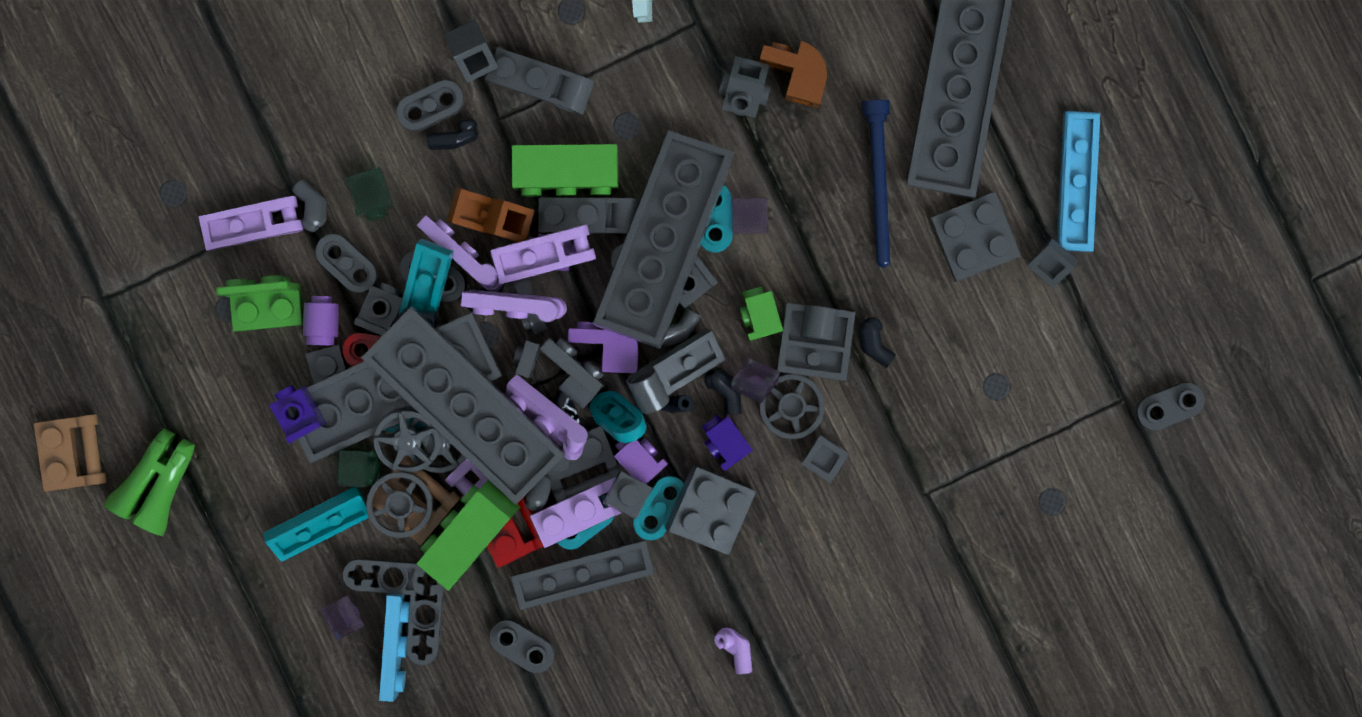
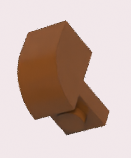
M801 41L797 54L791 53L792 48L784 44L772 42L771 46L764 45L759 62L769 64L771 68L792 73L784 100L818 109L827 80V69L821 54L804 41Z
M456 188L446 222L493 237L521 242L527 239L534 210L508 201L492 199Z

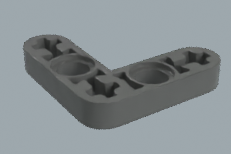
M356 558L349 562L343 571V581L350 589L365 592L411 595L407 655L414 664L420 666L433 662L440 650L445 588L439 583H433L430 588V596L437 595V600L432 598L418 599L417 595H424L426 590L425 582L420 581V577L424 576L426 572L417 565L418 562ZM358 565H361L363 572L374 573L376 571L375 565L380 566L377 576L379 586L373 584L375 578L366 577L361 583H357V577L351 576V571L356 570ZM395 567L402 571L404 579L401 585L394 587L386 582L385 572L387 569ZM430 605L435 610V620L428 624L419 621L416 614L419 606ZM415 628L422 631L435 630L434 635L432 633L427 634L426 645L432 647V651L428 652L424 658L420 657V651L414 650V646L419 645L422 640V632L416 634Z

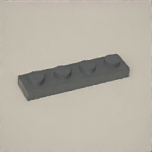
M644 539L514 574L511 578L519 608L523 610L655 574L647 541Z

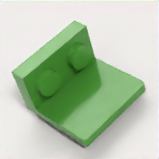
M282 275L261 277L262 284H256L255 280L247 279L227 280L226 287L216 288L218 296L230 297L233 332L303 325L301 284L290 282V277H283Z

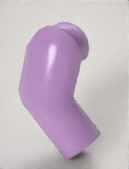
M722 628L714 637L715 645L719 649L723 648L734 655L736 674L751 673L752 663L749 640L732 628Z

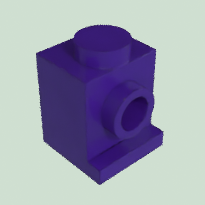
M291 385L274 394L277 401L269 405L287 436L285 438L288 443L299 439L326 423L306 386L296 390L294 385ZM290 406L298 408L299 417L297 419L291 418L288 413Z
M716 415L701 426L709 437L704 442L716 459L721 455L725 459L720 463L724 471L753 451L728 416L721 419L719 415Z

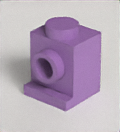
M643 438L641 441L637 439L629 443L618 442L615 445L619 451L614 455V458L633 478L644 484H647L668 465L664 457L659 462L655 459L658 451L646 438Z

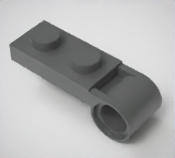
M497 47L494 59L499 68L487 73L486 81L553 104L567 112L583 116L595 82L578 74Z
M539 198L538 232L555 233L587 224L590 234L628 235L641 199Z
M706 328L630 375L626 383L640 411L643 414H650L668 404L670 400L668 395L725 361V358L713 332Z

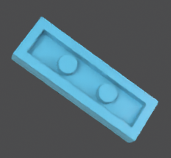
M390 593L387 595L379 701L393 702L397 698L398 693L404 692L406 673L405 671H400L401 657L406 658L407 636H403V625L409 622L410 602H405L406 595Z

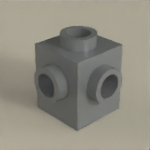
M735 56L731 74H723L719 94L725 96L722 110L756 118L759 105L766 106L771 89L770 85L765 84L769 64Z

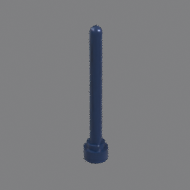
M869 100L862 102V116H866V123H870L876 261L878 266L885 268L890 264L884 122H887V115H890V101Z

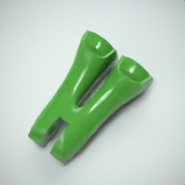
M163 428L155 436L131 474L108 496L103 504L107 510L119 517L132 519L145 490L158 473L159 476L132 520V523L159 536H164L167 529L172 499L195 449V444L183 439L176 447L171 458H166L165 455L176 435L166 428Z

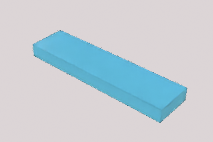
M1063 112L1057 243L1066 251H1094L1100 113Z

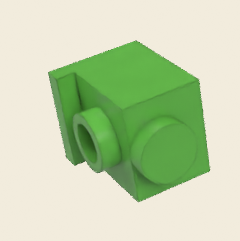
M758 287L742 292L745 306L739 308L745 328L751 326L753 333L747 334L748 341L783 331L772 291L764 293L763 288Z

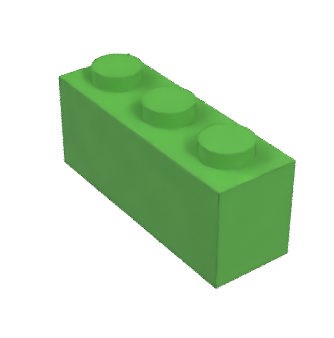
M617 144L512 145V188L515 191H521V196L524 197L542 196V190H556V196H576V190H590L591 196H610L611 190L619 189Z
M489 480L480 488L473 485L460 500L465 504L462 510L458 513L453 509L440 524L445 529L439 537L433 534L420 549L425 554L418 561L417 565L447 591L454 586L520 508L518 504L515 505Z

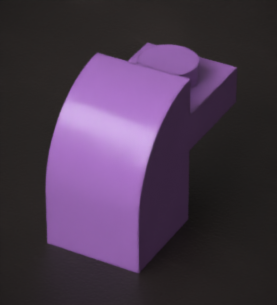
M577 322V329L569 328V343L603 344L602 372L635 373L638 371L639 348L636 340L605 329L597 330L598 327L593 322Z

